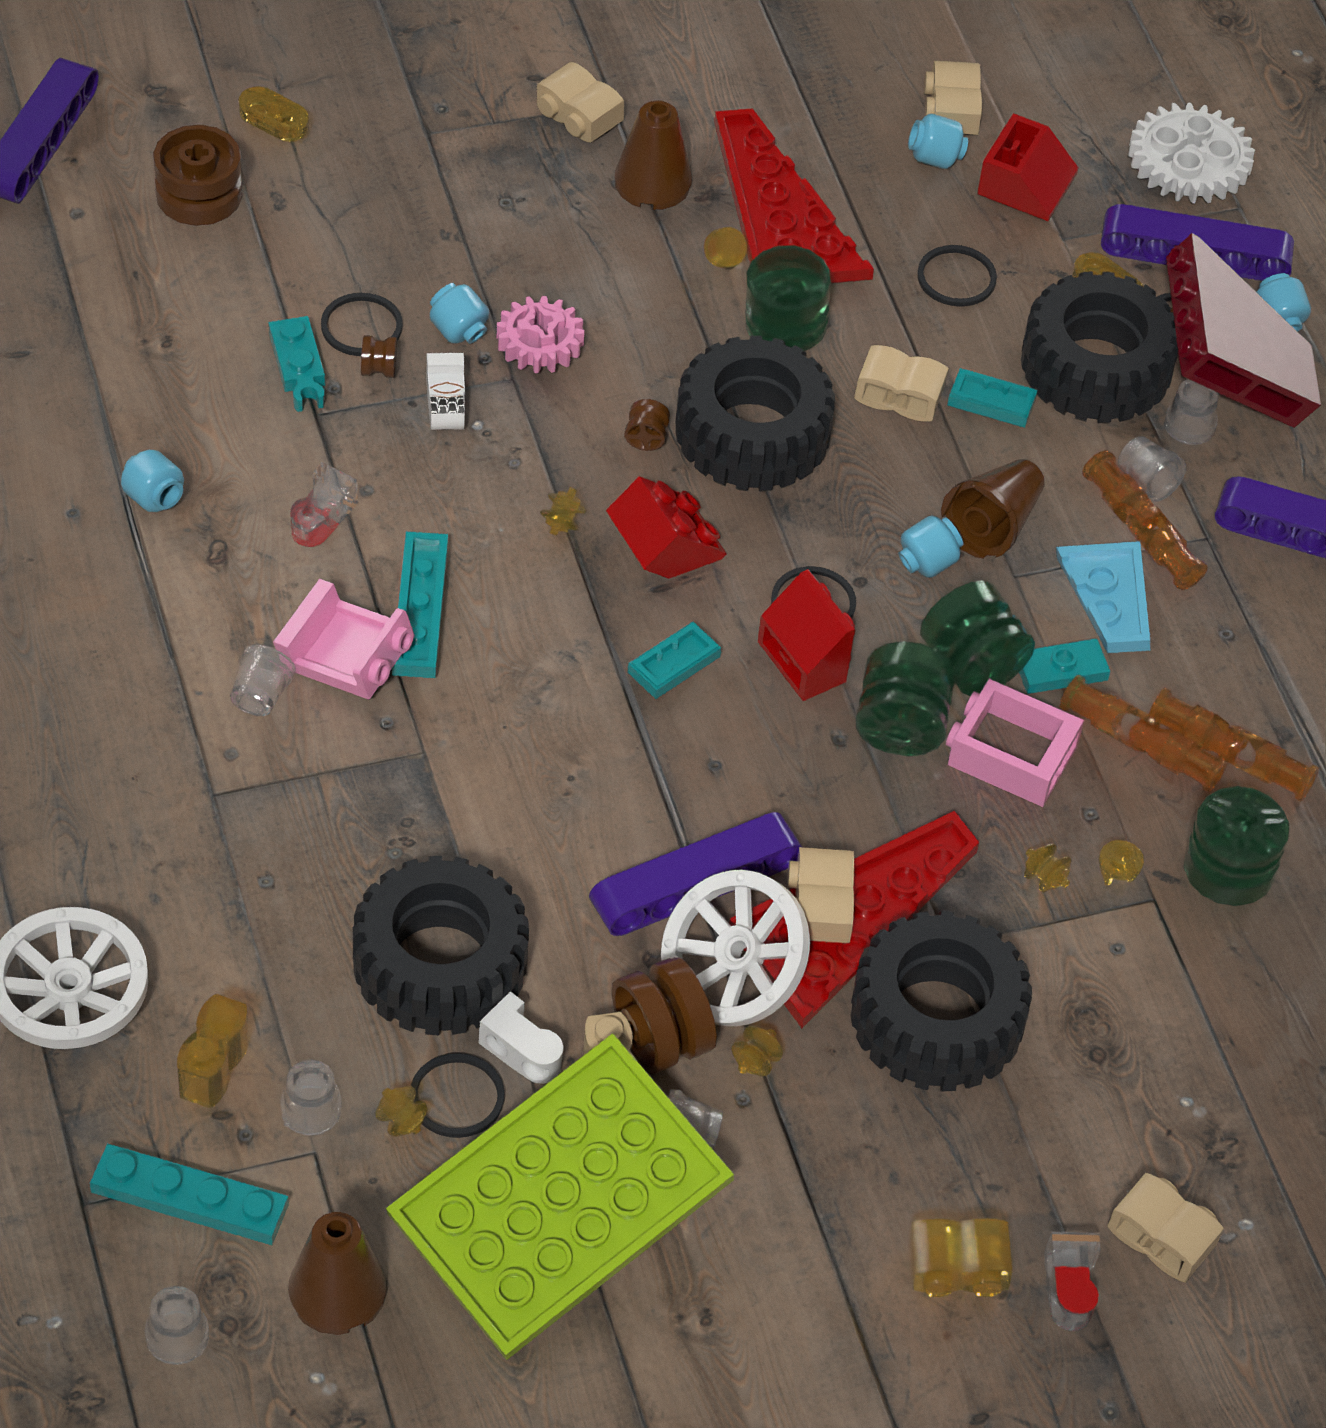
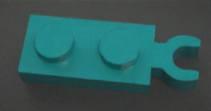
M304 316L268 322L269 336L284 391H293L295 410L297 412L303 411L302 400L305 398L315 399L318 408H324L325 400L322 386H325V374L309 317Z

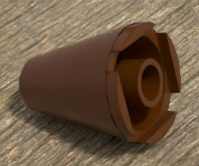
M656 100L644 104L638 112L615 170V188L623 199L634 206L641 207V203L652 204L653 210H663L676 206L686 199L692 183V174L678 112L673 105Z
M1018 459L955 485L943 499L941 516L943 518L946 515V518L958 530L963 540V546L960 549L975 558L982 559L987 555L999 557L1007 552L1014 545L1045 485L1044 476L1039 467L1033 462Z
M343 1212L325 1214L315 1222L289 1279V1297L297 1312V1316L305 1325L320 1333L341 1335L349 1333V1329L363 1323L366 1326L375 1319L382 1309L385 1299L386 1279L384 1272L357 1220Z

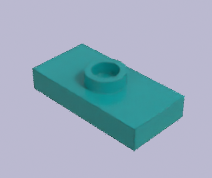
M960 368L949 394L947 405L1025 428L1038 390Z
M691 622L628 663L627 673L657 699L720 658L721 647L695 622Z
M1097 638L1018 651L1015 656V664L1027 694L1108 681L1111 672Z

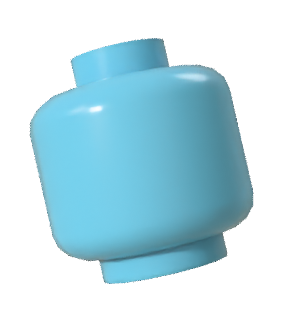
M928 114L922 120H916L908 140V148L913 150V156L918 162L941 169L951 167L957 159L962 160L968 147V138L963 137L961 123L936 114Z
M1285 273L1272 275L1264 279L1256 292L1297 332L1303 327L1302 323L1311 314V305L1303 283L1299 279L1290 277Z
M450 283L432 297L430 301L432 306L430 320L449 342L457 344L466 340L468 344H472L487 331L485 323L489 318V308L468 285L456 286L454 283Z
M149 449L139 452L126 462L122 472L121 485L123 491L148 512H159L170 509L180 500L183 494L184 476L181 469L161 452Z
M931 515L902 533L901 545L903 550L898 552V555L910 573L918 571L924 577L931 578L960 559V547L963 546V540L956 527L948 518L941 520Z

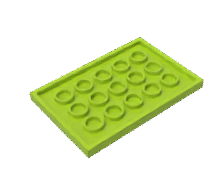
M612 1033L386 1208V1211L498 1351L508 1360L733 1182L734 1174Z

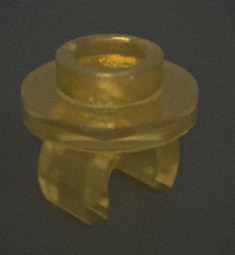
M1115 840L1107 843L1101 849L1099 865L1105 885H1111L1112 879L1132 882L1142 871L1144 857L1141 850L1133 843Z

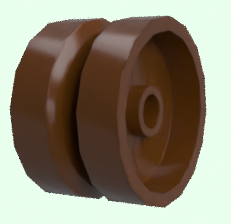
M201 124L189 125L168 132L157 142L153 152L157 205L166 216L183 224L194 226L210 225L228 218L238 209L242 199L241 155L239 145L230 134L217 127Z
M673 956L655 963L649 969V976L640 971H635L616 979L612 983L611 995L614 1012H621L628 1020L632 1030L631 1053L647 1073L655 1075L674 1067L679 1061V1054L691 1060L711 1052L716 1047L715 1020L709 1001L692 968L682 958Z

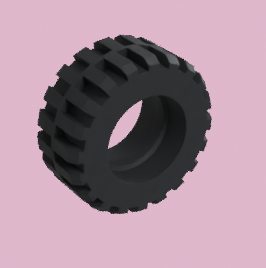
M1093 271L1081 272L1077 278L1069 275L1058 280L1057 285L1053 283L1041 292V296L1036 298L1031 306L1022 345V369L1026 373L1025 378L1030 387L1038 390V397L1046 404L1049 402L1054 404L1053 408L1061 414L1065 415L1068 412L1074 414L1075 419L1085 422L1087 418L1097 419V423H1110L1111 419H1118L1119 422L1132 419L1134 413L1140 416L1151 410L1153 405L1158 404L1166 395V391L1171 384L1178 356L1174 314L1171 312V307L1163 297L1157 298L1155 290L1145 284L1142 287L1136 284V279L1125 276L1124 279L1115 277V273L1103 271L1102 275H1093ZM1084 339L1102 340L1120 347L1126 353L1119 355L1098 354L1082 348L1075 341Z
M750 336L749 340H741L740 337L727 339L724 345L718 342L706 348L705 354L699 353L690 362L689 367L684 370L680 379L675 434L677 442L682 446L681 451L690 463L694 462V468L705 477L710 474L713 476L714 482L726 486L727 483L736 485V490L748 491V488H759V492L771 491L773 486L776 485L784 488L794 484L796 477L800 480L804 479L813 472L814 467L821 464L825 457L826 449L829 448L835 409V393L832 391L833 384L829 376L822 372L823 367L813 357L806 358L804 350L795 345L790 348L785 345V341L773 338V341L762 340V336ZM752 404L773 409L784 417L772 422H749L731 415L726 410L738 405Z
M429 856L426 862L418 863L417 859L402 863V869L396 871L395 868L388 870L380 876V885L375 882L364 892L363 901L357 905L354 914V926L352 927L353 972L356 983L361 986L362 996L369 1005L374 1006L377 1004V1013L384 1019L391 1022L395 1018L399 1020L400 1028L414 1032L416 1027L425 1029V1035L439 1036V1031L451 1030L452 1035L466 1033V1027L473 1024L476 1029L480 1028V1021L509 992L518 996L523 987V977L527 972L529 922L528 918L524 915L525 906L518 895L512 894V886L504 878L499 876L497 879H494L493 870L481 864H478L477 868L469 865L468 859L455 857L454 861L442 860V856ZM431 927H448L468 934L480 944L481 948L462 961L450 964H433L414 958L400 944L417 931Z
M929 911L913 914L910 921L902 917L891 922L888 931L885 929L880 930L871 939L870 946L864 949L859 960L851 1000L852 1009L850 1015L852 1027L857 1030L856 1039L860 1047L864 1051L871 1049L869 1059L880 1069H883L885 1066L891 1070L890 1076L902 1083L905 1079L916 1082V1088L928 1090L930 1085L940 1086L941 1092L956 1091L957 1085L964 1084L965 1088L969 1089L981 1085L983 1075L987 1079L994 1078L1003 1071L1004 1064L1010 1063L1016 1055L1019 1043L1022 1042L1032 1000V986L1028 982L1030 973L1026 963L1023 960L1018 961L1020 952L1010 941L1004 943L1001 940L1002 933L991 925L985 928L979 925V919L966 915L965 919L954 917V912L940 911L937 916H930ZM921 982H944L954 985L969 994L978 1004L980 1011L960 1020H939L926 1016L914 1009L905 1000L901 992Z

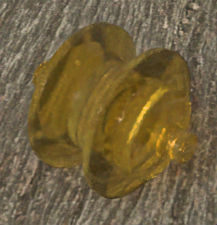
M732 227L713 230L704 242V253L707 260L720 268L739 264L747 252V242L744 235Z
M569 487L568 492L548 493L547 496L553 504L551 509H541L540 514L546 518L545 523L551 526L550 534L557 536L558 531L578 530L579 526L573 519L576 513L584 514L587 510L580 505L581 500L575 497L576 489Z
M1053 843L1045 847L1041 846L1036 850L1029 848L1026 851V855L1029 858L1026 862L1024 877L1028 880L1036 876L1040 878L1039 890L1041 892H1046L1050 889L1054 890L1060 885L1066 888L1070 884L1067 877L1070 873L1069 867L1072 860L1069 856L1057 859L1055 857L1057 846Z
M749 1026L743 1032L744 1041H736L732 1045V1054L739 1065L738 1070L742 1074L748 1072L758 1076H767L772 1070L770 1062L781 1060L783 1050L775 1037L776 1032L769 1029L767 1031L762 1028Z
M404 1086L392 1090L390 1088L384 1089L382 1091L383 1097L375 1112L376 1118L382 1122L390 1120L387 1132L391 1136L396 1137L411 1132L414 1135L418 1134L421 1131L420 1125L428 1111L427 1104L423 1101L413 1102L416 1091L412 1086Z

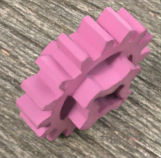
M529 296L526 297V302L523 306L517 302H512L511 312L502 311L501 322H497L496 338L498 339V350L505 351V360L507 362L517 359L518 369L522 370L527 365H532L534 373H539L541 366H547L551 373L555 372L557 363L568 367L570 366V357L578 358L580 356V347L584 346L585 330H583V319L575 318L574 307L562 309L563 300L560 299L554 304H549L547 296H542L540 302L534 303L533 299Z

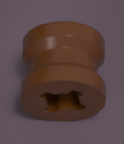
M370 335L363 336L361 353L362 376H370L376 372L382 373L385 377L394 378L397 337H388L383 341L376 340Z
M641 399L634 402L629 411L630 421L625 428L624 437L632 447L639 450L653 451L661 448L665 442V429L670 420L668 408L664 404L651 399Z

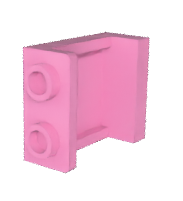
M319 579L273 643L284 669L370 700L377 688L386 682L390 670L400 656L409 650L415 635L405 610L397 608L389 618L339 599L333 583Z

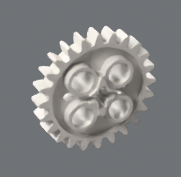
M1172 103L1170 112L1159 106L1156 115L1147 112L1144 121H1137L1136 129L1132 131L1128 156L1132 157L1131 168L1139 169L1137 177L1139 179L1149 178L1148 188L1161 186L1162 196L1171 191L1175 193L1176 201H1179L1183 195H1187L1191 203L1195 204L1197 196H1202L1207 203H1211L1213 194L1224 200L1227 191L1236 194L1239 185L1246 184L1254 162L1255 149L1250 148L1252 138L1243 137L1244 127L1233 128L1235 121L1233 117L1226 120L1220 119L1221 110L1209 114L1207 113V105H1203L1197 111L1194 110L1191 103H1187L1185 110H1181L1176 103Z

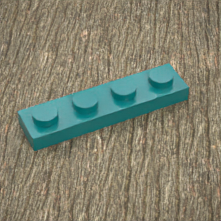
M406 531L398 608L406 611L415 637L409 650L403 653L392 667L393 676L436 678L448 534Z
M108 1143L90 1181L91 1193L268 1245H273L289 1206L287 1195Z

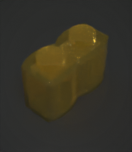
M219 994L213 995L204 1003L197 1017V1031L184 1041L177 1057L180 1098L207 1108L215 1106L226 1093L230 1081V1070L236 1067L243 1059L249 1041L247 1005Z
M926 1219L912 1222L909 1240L913 1290L925 1292L932 1297L948 1296L958 1290L973 1292L981 1297H991L999 1294L1001 1291L1009 1290L1012 1278V1261L1007 1221L972 1219L958 1222L949 1219Z

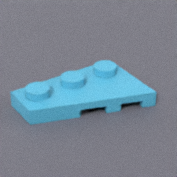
M1140 541L1056 547L1057 559L1107 653L1150 651V632Z

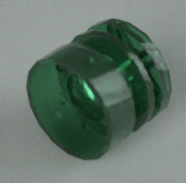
M795 245L776 246L761 252L751 261L746 272L745 325L750 336H762V340L773 341V338L785 341L786 346L792 348L795 345L804 351L813 348L823 339L828 328L831 280L830 270L820 256L809 249Z
M986 581L970 582L955 588L943 596L928 611L921 623L920 635L935 658L943 663L947 674L953 679L960 692L971 696L974 691L980 694L989 679L1002 685L1006 684L1026 666L1034 652L1035 641L1027 628L1023 627L1016 615L1011 614L1008 603L996 587Z
M914 642L887 643L874 649L867 658L863 677V689L860 694L859 707L856 714V729L861 738L878 750L907 757L925 755L938 749L946 737L949 709L955 685L956 670L950 659L937 649Z
M1240 786L1222 788L1207 796L1198 808L1192 834L1185 851L1184 870L1189 883L1202 896L1216 903L1231 906L1251 904L1267 895L1275 882L1280 860L1283 857L1289 839L1290 824L1284 809L1272 797L1253 788Z

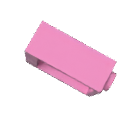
M989 679L980 694L974 691L969 698L964 711L966 718L961 724L956 721L950 730L946 741V746L951 747L948 765L1043 807L1078 747L1084 720ZM987 713L1052 740L1038 767L973 738Z

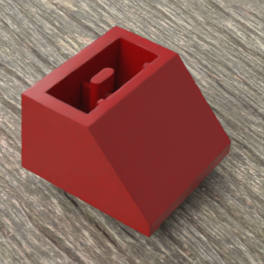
M1013 113L983 160L977 194L1049 221L1076 177L1079 167L1049 126Z
M639 476L606 509L609 517L646 571L670 579L722 560L727 555L718 541L720 538L719 532L712 524L704 520L698 510L701 508L699 502L689 492L684 490L681 493L675 491L660 480L653 482Z
M809 569L801 572L761 615L758 643L801 700L806 701L847 682L853 638L856 630L851 617L846 612H842L832 600L827 586L822 582L819 583Z

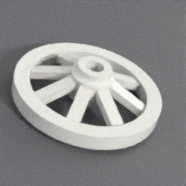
M748 870L721 872L695 885L676 905L664 931L661 961L673 956L683 959V954L715 957L717 960L715 964L696 975L703 990H705L730 973L720 1006L710 1005L715 1024L721 1026L748 1025L774 1013L790 998L799 985L809 957L810 935L808 923L801 905L793 894L770 877ZM735 890V926H731L710 903L717 896ZM751 890L765 893L773 900V903L753 930ZM698 912L719 934L716 942L685 939L689 926ZM784 916L788 930V942L764 944L766 938ZM747 947L746 954L741 957L743 949ZM786 958L780 974L772 983L762 966L764 960ZM750 975L761 995L746 1004L737 1006L746 976Z
M81 907L49 909L22 920L12 927L0 940V1021L12 1033L25 1041L54 1049H74L93 1045L108 1039L122 1030L134 1018L142 1006L148 986L147 961L143 947L126 925L108 914ZM70 929L98 934V937L81 960L73 958ZM56 931L59 959L51 964L29 942L44 934ZM112 943L122 951L128 961L127 963L92 974ZM17 954L44 980L6 977V973L11 961ZM130 979L127 990L120 1001L94 992ZM7 993L45 998L22 1013L12 1003ZM82 1006H87L105 1014L93 1021L80 1024L78 1009ZM58 1008L64 1010L66 1026H54L39 1022Z

